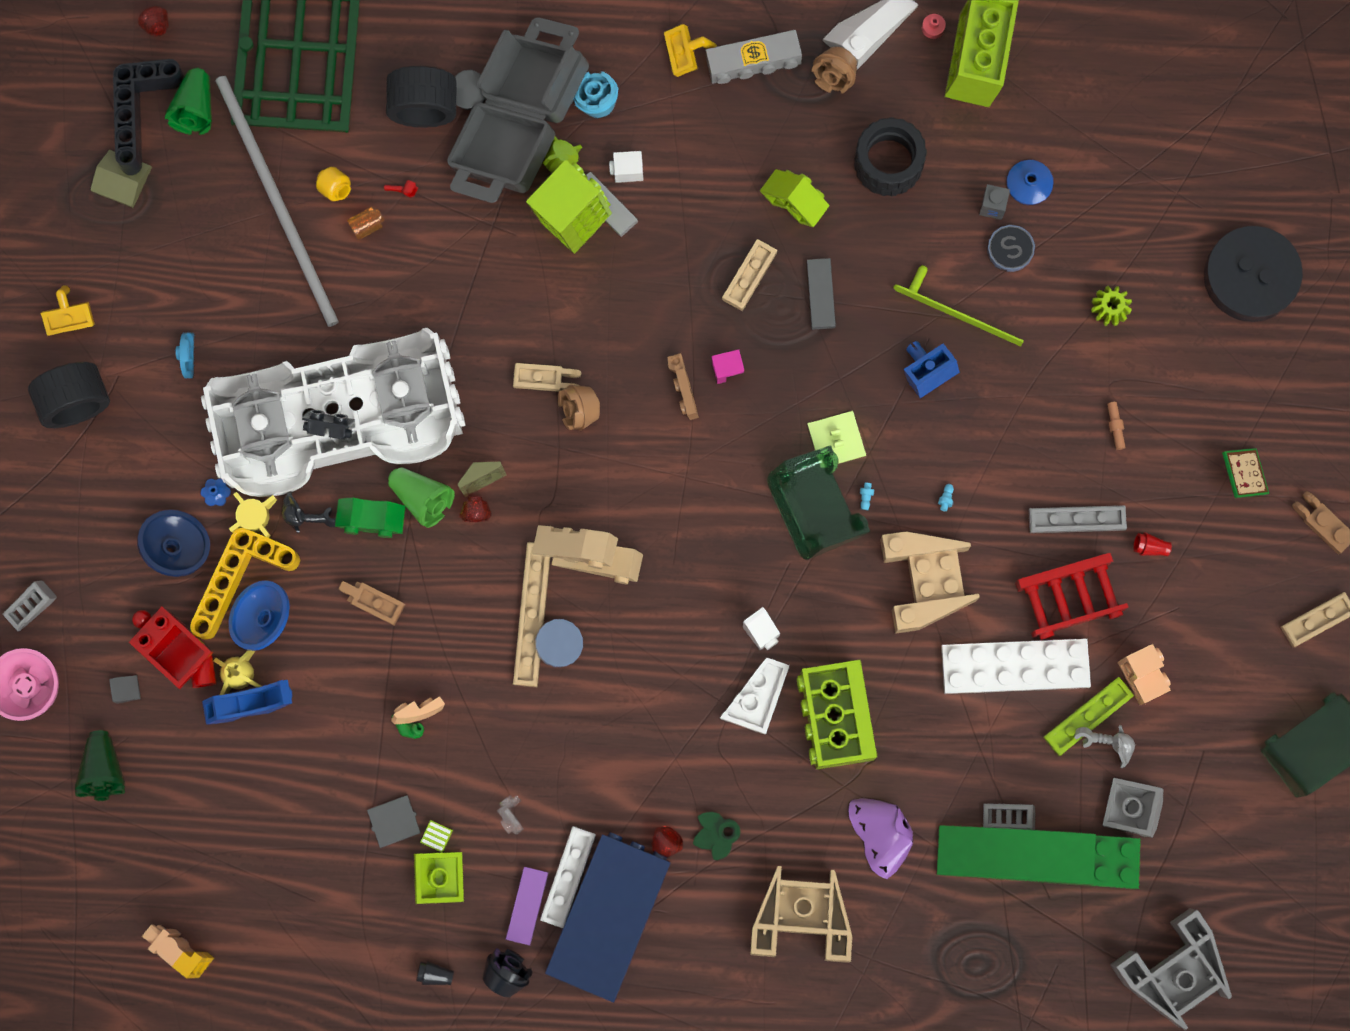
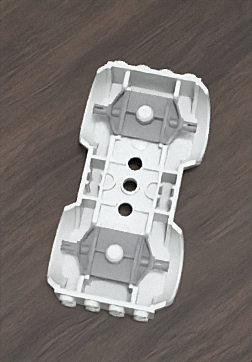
M424 328L417 333L391 340L354 345L350 356L294 369L286 361L280 365L255 372L211 378L206 387H203L204 395L201 396L204 409L208 410L209 418H206V425L208 431L213 434L214 441H211L210 444L213 454L217 455L218 464H215L218 478H221L231 488H236L238 491L249 496L271 497L272 495L287 494L301 488L308 482L313 469L375 454L382 460L395 464L423 462L442 454L447 450L454 436L463 434L462 427L465 426L463 413L460 407L456 405L460 404V398L455 384L451 383L455 381V376L450 362H447V359H450V354L445 340H440L438 333ZM358 397L362 399L363 406L360 410L355 411L350 408L349 403L351 399ZM330 403H337L339 409L335 414H345L348 418L355 419L352 426L348 428L352 429L351 439L330 438L328 428H326L325 436L307 434V431H303V412L308 408L324 411L327 414V406Z

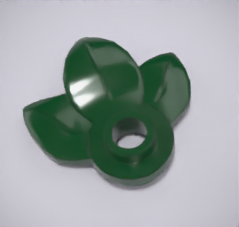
M716 812L700 814L698 820L704 829L696 835L693 844L701 849H712L714 860L725 858L731 851L732 843L736 842L740 836L739 825L733 820H724ZM726 827H730L733 830V834L729 837L723 833Z

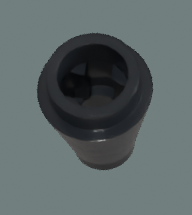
M427 960V962H420L416 981L422 982V985H451L454 971Z

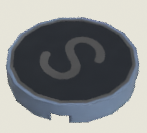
M1007 225L1000 227L992 234L987 252L989 259L995 267L1007 270L1008 272L1022 270L1030 263L1034 255L1035 244L1027 230L1020 226Z

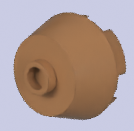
M842 47L828 49L817 56L813 62L811 71L814 72L817 78L815 83L829 93L832 90L841 91V93L846 92L855 83L857 61L850 51Z
M568 385L563 391H559L558 406H563L566 418L562 420L568 430L577 429L582 431L598 420L600 403L591 387Z

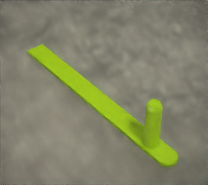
M923 265L918 268L909 289L900 285H894L893 287L899 293L1018 346H1021L1024 341L918 294L917 292L928 271L927 267Z

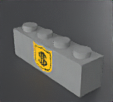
M796 30L706 49V61L712 83L725 84L730 82L731 79H747L752 77L753 74L758 73L770 74L780 68L793 69L801 64L802 53Z

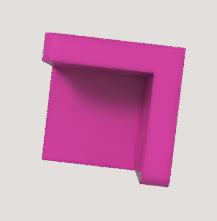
M739 350L712 356V366L717 384L726 382V377L744 373Z

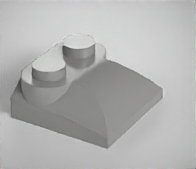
M1113 778L1103 826L1153 838L1158 827L1162 809L1163 789Z

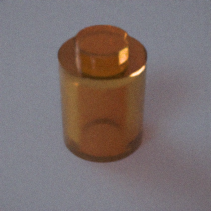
M370 207L349 218L347 221L357 239L360 240L382 228L381 223L385 220L379 209L373 210Z

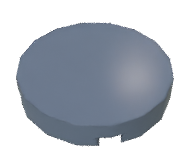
M554 619L545 623L538 630L535 638L538 657L545 664L552 667H565L574 663L583 649V637L580 630L572 622L564 619Z

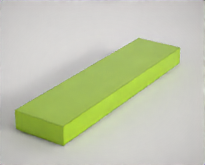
M1117 677L1043 738L1055 753L1060 756L1084 737L1081 736L1075 739L1076 729L1086 727L1093 730L1135 695L1121 678Z

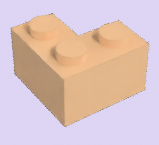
M1153 644L1118 661L1139 705L1171 691L1169 688L1171 685L1169 678L1164 672L1161 673L1159 669L1164 666L1162 663L1164 657L1159 648H1155Z

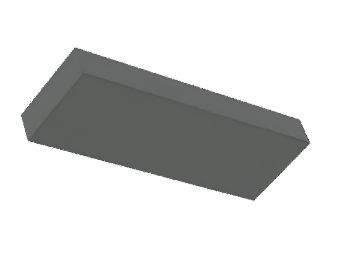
M831 259L807 260L812 330L835 328Z

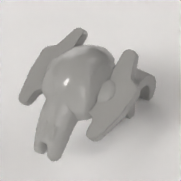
M1119 725V733L1114 735V737L1107 734L1103 735L1102 733H1092L1086 727H1080L1075 731V739L1081 736L1086 737L1083 740L1084 748L1089 747L1092 742L1112 744L1114 750L1120 756V768H1124L1129 763L1135 750L1133 738L1124 733L1122 725Z

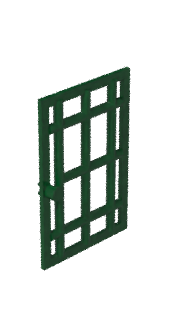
M242 0L234 95L241 110L243 108V99H252L251 116L244 115L248 125L348 133L360 0H332L329 43L302 41L306 0H297L293 40L267 39L271 0H261L253 90H244L248 51L254 45L249 37L253 0ZM341 1L350 2L347 44L338 43ZM266 48L292 50L289 92L262 91ZM302 50L328 52L324 95L298 93ZM337 53H346L342 96L333 95ZM261 100L288 102L286 118L260 116ZM297 102L323 104L322 120L296 119ZM332 105H341L340 121H331ZM231 117V125H235L234 120Z

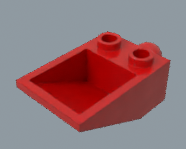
M162 606L152 617L145 610L137 611L132 617L133 625L140 630L129 643L178 689H181L213 654L183 622Z

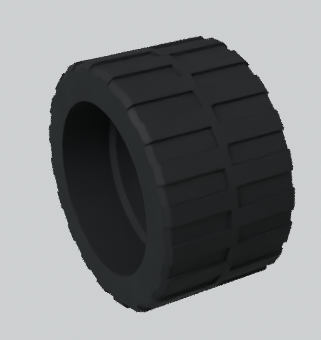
M409 66L393 70L387 77V117L395 123L404 126L423 128L443 126L452 122L456 118L457 80L455 76L443 69L427 66Z
M889 117L878 119V121L872 122L863 130L857 142L854 168L858 179L865 188L882 196H897V194H903L915 186V183L921 177L927 155L926 142L919 129L917 130L912 123H908L904 119ZM895 141L907 148L912 156V162L906 170L900 173L888 174L879 171L871 164L868 152L873 145L879 142Z
M75 362L55 367L37 376L28 386V392L39 421L46 428L68 427L84 422L103 412L110 403L99 370L91 362Z

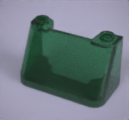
M831 445L783 461L769 473L767 478L770 491L800 556L805 560L817 557L870 532L868 521L864 516L859 513L851 515L834 478L833 472L837 469L839 459Z
M1333 692L1322 700L1325 704L1286 734L1279 737L1277 734H1274L1264 741L1266 746L1261 749V752L1296 798L1313 793L1350 766V701L1342 693L1336 695Z

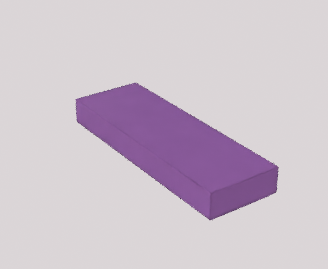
M524 867L506 940L531 945L548 872Z

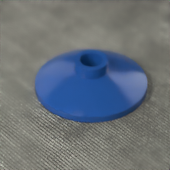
M1024 160L1015 164L1009 171L1007 188L1010 189V195L1016 201L1026 205L1039 204L1050 195L1053 188V176L1043 163L1035 160ZM1029 176L1034 177V178H1035V182H1033V183L1029 182V181L1027 180V177H1029Z

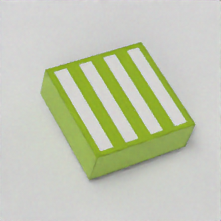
M430 820L420 843L443 853L453 830Z

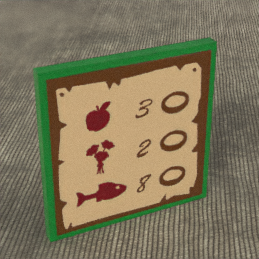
M1257 448L1222 452L1235 498L1269 494Z

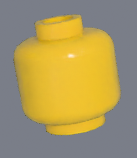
M328 167L317 176L316 188L318 192L331 201L345 199L351 190L349 177L336 167Z

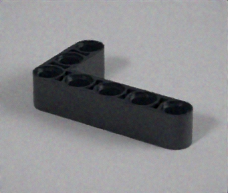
M173 59L126 63L118 65L114 69L115 158L122 171L127 175H136L142 169L140 92L179 88L185 76L177 61Z

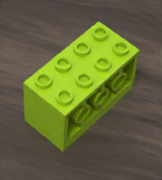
M967 0L959 16L945 97L990 107L1004 85L1018 0Z
M565 160L526 202L541 224L575 254L612 212L609 208L611 204L607 201L608 198L604 195L602 187L593 178L588 180L584 170L577 163L573 162L571 165Z
M856 660L802 669L797 678L799 693L803 692L804 694L801 709L803 717L807 716L808 718L805 734L807 741L811 740L812 748L809 750L811 765L815 764L817 770L874 761L877 758L861 661ZM826 687H830L831 690L835 691L832 697L824 694L823 691L826 690ZM831 711H834L835 714L839 715L836 721H832V718H828L827 715H829ZM835 735L843 739L840 746L831 740Z

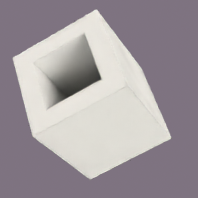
M641 151L613 153L614 161H609L610 175H615L616 183L643 181Z

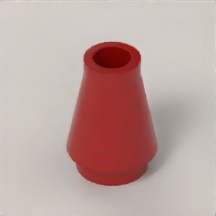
M1146 532L1136 535L1133 546L1134 552L1139 553L1140 556H1169L1172 548L1171 542H1166Z

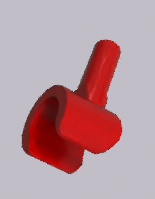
M407 180L404 187L384 185V190L400 192L412 198L415 196L418 187L414 182Z

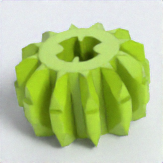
M1106 286L1104 292L1098 290L1096 293L1097 297L1092 299L1091 303L1095 306L1091 311L1092 313H1099L1096 321L1102 318L1105 319L1104 326H1107L1110 321L1114 326L1118 325L1119 320L1125 322L1127 319L1126 315L1132 311L1128 307L1132 300L1124 299L1127 291L1122 292V294L1118 293L1119 286H1116L1113 291L1109 286Z

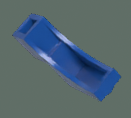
M279 680L272 684L246 691L212 696L202 701L206 725L233 722L244 716L269 714L292 704V690L289 687L288 680Z

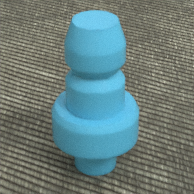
M864 483V488H860V494H862L860 506L863 510H868L870 507L871 496L874 495V490L871 489L872 483Z
M946 484L944 493L939 498L938 504L941 505L940 510L947 511L948 507L953 505L952 493L954 488L951 484Z

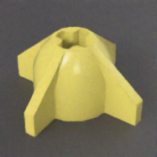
M234 493L233 495L240 502V505L236 510L237 523L230 527L229 530L232 533L239 528H245L253 532L261 530L265 537L269 538L271 535L265 526L269 521V509L277 499L272 495L263 503L255 499L244 501L239 493Z
M247 650L241 658L231 657L225 662L215 657L214 662L221 666L220 677L224 683L220 695L228 694L232 688L243 689L249 684L256 688L262 687V685L253 681L254 669L249 663L255 651Z

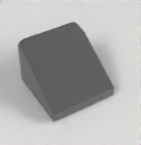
M137 675L109 679L114 703L119 704L141 699Z

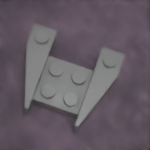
M1191 908L1170 922L1185 945L1152 969L1148 970L1139 955L1133 951H1128L1110 964L1125 987L1177 1027L1184 1030L1188 1029V1027L1181 1018V1015L1212 993L1217 991L1221 997L1227 999L1232 997L1213 932L1199 911Z

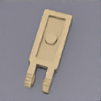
M515 363L513 387L561 391L567 388L568 385H578L575 383H561L562 376L579 378L581 377V371L565 369L561 366Z

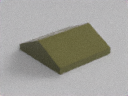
M109 150L96 167L90 191L134 208L152 166L142 162V169L139 173L127 175L117 163L115 152Z
M473 462L459 481L458 486L463 495L467 497L507 474L501 462Z

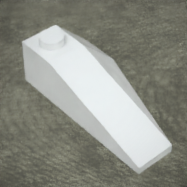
M882 0L838 23L823 39V42L830 48L842 47L850 51L856 58L858 69L918 7V4L913 0Z

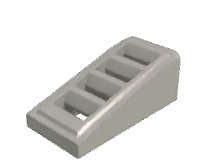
M35 581L3 615L17 631H21L44 611L57 596L43 581ZM29 598H32L37 603V605L35 606L29 600ZM24 604L29 609L30 613L28 614V612L21 605ZM16 610L24 618L22 621L14 613Z
M984 804L983 827L1035 830V806ZM992 809L996 810V824L992 823ZM1002 810H1006V824H1002ZM1012 810L1017 811L1016 824H1012ZM1023 811H1027V824H1022Z

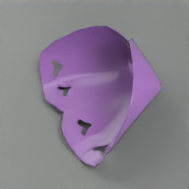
M867 798L852 800L849 803V818L855 832L864 841L867 861L877 875L888 879L896 873L905 861L913 844L911 826L897 805ZM855 805L861 808L858 814H856L857 808L855 807ZM859 822L866 824L865 831H863L862 825ZM872 849H874L875 852H878L875 859ZM879 866H887V873H885L884 869L879 868Z

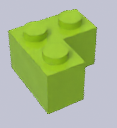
M775 169L760 190L772 205L787 209L800 224L814 227L830 206L824 200V194L811 185L812 181L804 174H794L789 170L781 171Z

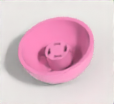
M15 649L3 654L0 657V715L11 720L24 721L45 713L54 703L59 690V678L52 662L45 655L32 649Z

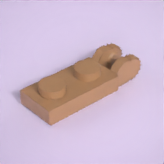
M1306 491L1302 496L1315 510L1310 514L1309 510L1299 502H1295L1292 507L1338 555L1341 554L1350 545V529L1323 503H1320L1312 493Z

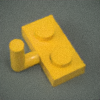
M684 24L664 32L673 74L677 77L698 69L693 50L700 47L706 49L717 47L716 43L705 37L691 41L688 26Z
M66 285L56 292L60 308L41 313L47 336L95 325L89 302L69 306L66 295L70 292V288Z

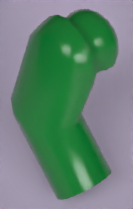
M421 723L395 724L400 735L417 739L424 733V726Z

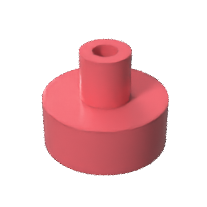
M938 14L926 16L922 24L923 34L930 39L941 37L946 27L944 18Z

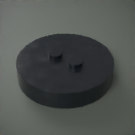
M1260 226L1241 227L1226 234L1212 249L1204 267L1205 287L1213 303L1232 318L1248 322L1264 321L1280 314L1298 294L1303 277L1300 257L1291 242L1280 233Z

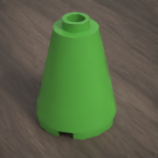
M403 467L394 469L388 477L389 487L415 519L427 528L441 521L445 516L442 514L446 507L450 509L452 506L455 492L448 485Z

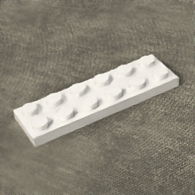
M1087 639L941 646L944 694L1091 687Z

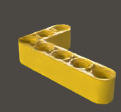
M239 528L235 530L191 621L190 628L192 633L204 640L215 636L251 557H255L283 570L293 571L300 563L298 553L286 545L248 529ZM248 535L249 542L245 546H240V538ZM266 544H270V552L266 555H261V548ZM291 553V562L288 564H283V556L285 554ZM233 557H238V565L230 568V560ZM227 578L229 580L228 587L220 590L219 583ZM218 600L219 606L217 610L211 612L209 610L210 603ZM203 622H208L209 628L207 632L200 634L199 626Z

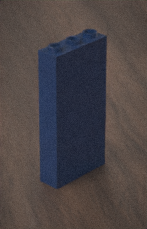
M609 832L608 836L602 834L545 974L614 1003L671 862L666 861L668 856L654 851L653 855L644 852L645 846L633 841L631 845L622 843L623 837Z

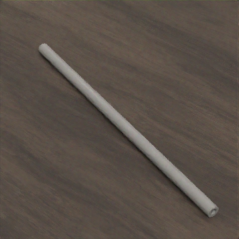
M221 76L215 80L323 317L328 327L334 326L339 322L227 77Z

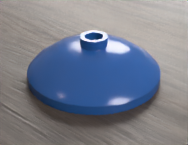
M259 581L251 584L241 592L235 600L229 616V632L231 638L238 646L246 650L256 651L269 646L280 636L286 626L290 609L289 599L285 590L274 582Z

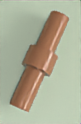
M1110 402L1107 404L1111 420L1109 428L1110 432H1113L1116 450H1122L1126 448L1122 431L1124 430V424L1119 416L1117 402Z

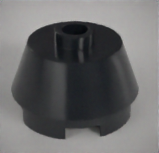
M496 948L487 957L482 978L486 986L494 993L502 997H512L528 986L533 972L531 968L527 969L522 964L524 958L510 949L501 952Z

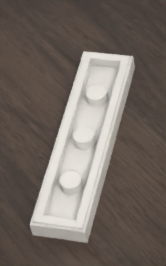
M572 827L540 919L541 921L564 928L596 834Z

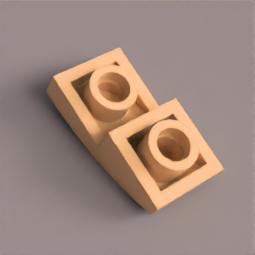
M440 696L434 700L432 698L425 700L420 704L421 709H419L415 702L409 705L403 703L394 710L395 714L391 721L393 724L417 722L442 711L445 703Z

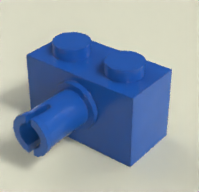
M918 341L913 342L915 348L910 344L906 349L915 362L906 367L904 372L907 382L919 398H922L960 373L957 360L944 343L928 354Z

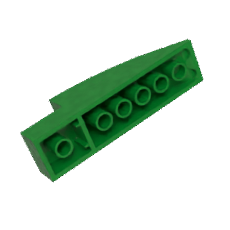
M939 825L937 875L1139 889L1140 839L1096 836V834Z

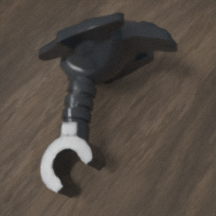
M292 491L288 492L284 498L282 518L295 529L296 533H300L298 526H301L304 521L305 523H325L329 527H335L336 518L329 517L332 508H327L321 514H304L292 496Z

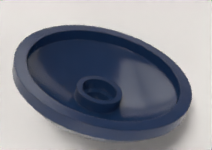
M164 510L151 515L144 521L138 533L137 546L142 559L150 568L163 575L180 577L192 574L202 567L209 555L210 539L204 526L195 517L178 510ZM167 548L173 549L174 552H169Z

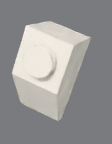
M763 607L743 621V629L759 650H762L764 647L769 650L779 642L776 638L779 637L780 633Z

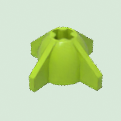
M555 136L543 164L553 173L565 160L571 165L573 162L577 163L579 159L578 152L582 149V146L577 145L573 147L567 141L558 140Z

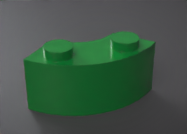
M358 498L338 499L335 527L343 528L344 533L357 535L361 531L378 533V536L383 538H392V534H402L406 506L389 501H371Z

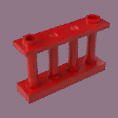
M1111 553L1021 578L1015 582L1018 592L1024 590L1025 594L1029 595L1039 629L1031 633L1033 638L1039 636L1040 640L1054 636V631L1109 616V619L1123 616L1122 611L1129 608L1128 604H1117L1106 571L1108 570L1107 566L1113 562ZM1091 570L1094 571V574L1097 573L1108 605V609L1098 612L1094 611L1083 578L1085 577V572ZM1071 577V580L1075 582L1085 612L1084 616L1074 619L1071 618L1060 585L1062 583L1061 579ZM1048 584V587L1052 588L1062 619L1061 623L1048 625L1038 594V586Z

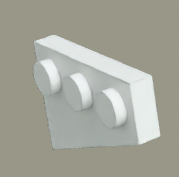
M766 658L720 719L766 735L790 665Z

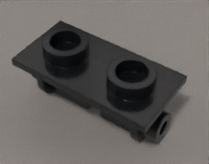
M311 410L302 417V420H304L303 431H307V434L325 436L326 428H328L330 438L346 440L352 437V429L348 428L352 426L355 419H350L345 414H334L333 416L327 415L321 410Z

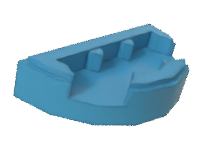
M192 332L182 333L180 346H176V358L180 360V367L184 378L194 377V334Z

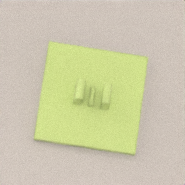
M853 411L807 424L820 468L866 456Z

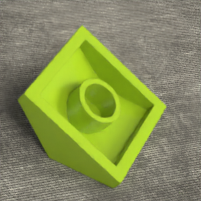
M462 852L414 854L415 904L464 902Z

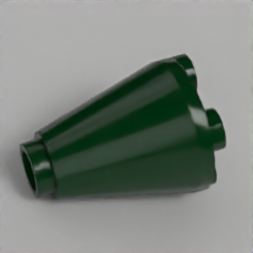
M96 730L89 733V738L86 741L75 783V796L94 797L95 801L109 800L110 795L125 793V781L112 738L109 737V732Z

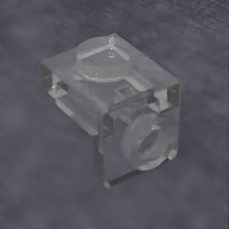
M510 795L499 804L501 808L497 811L503 818L500 823L508 833L513 831L515 835H518L524 828L510 809L521 802V799L518 796L512 798Z

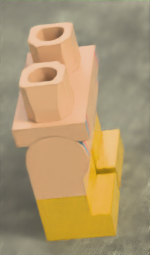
M152 924L142 936L151 943L148 950L153 954H158L185 978H199L214 957L208 952H195L190 948L189 942L186 939L179 937L181 933L176 929H165L162 925L156 927Z

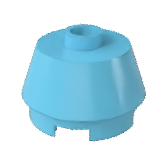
M603 71L594 74L587 72L573 99L574 103L581 111L591 117H604L611 113L615 107L618 86L615 80Z

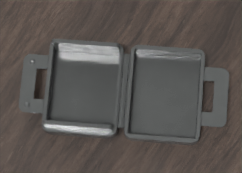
M537 17L531 21L524 37L512 35L510 31L503 30L477 83L478 87L482 90V95L486 102L477 103L472 108L447 160L449 166L456 172L450 185L453 192L494 203L498 200L503 188L520 193H525L530 189L555 138V131L546 121L560 123L564 119L589 68V62L583 54L573 48L579 35L577 27ZM540 32L563 37L559 46L536 40ZM468 177L490 183L491 186L487 188L467 182Z

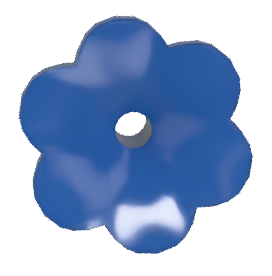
M208 479L200 493L205 498V503L208 506H223L226 503V498L231 495V490L222 479Z

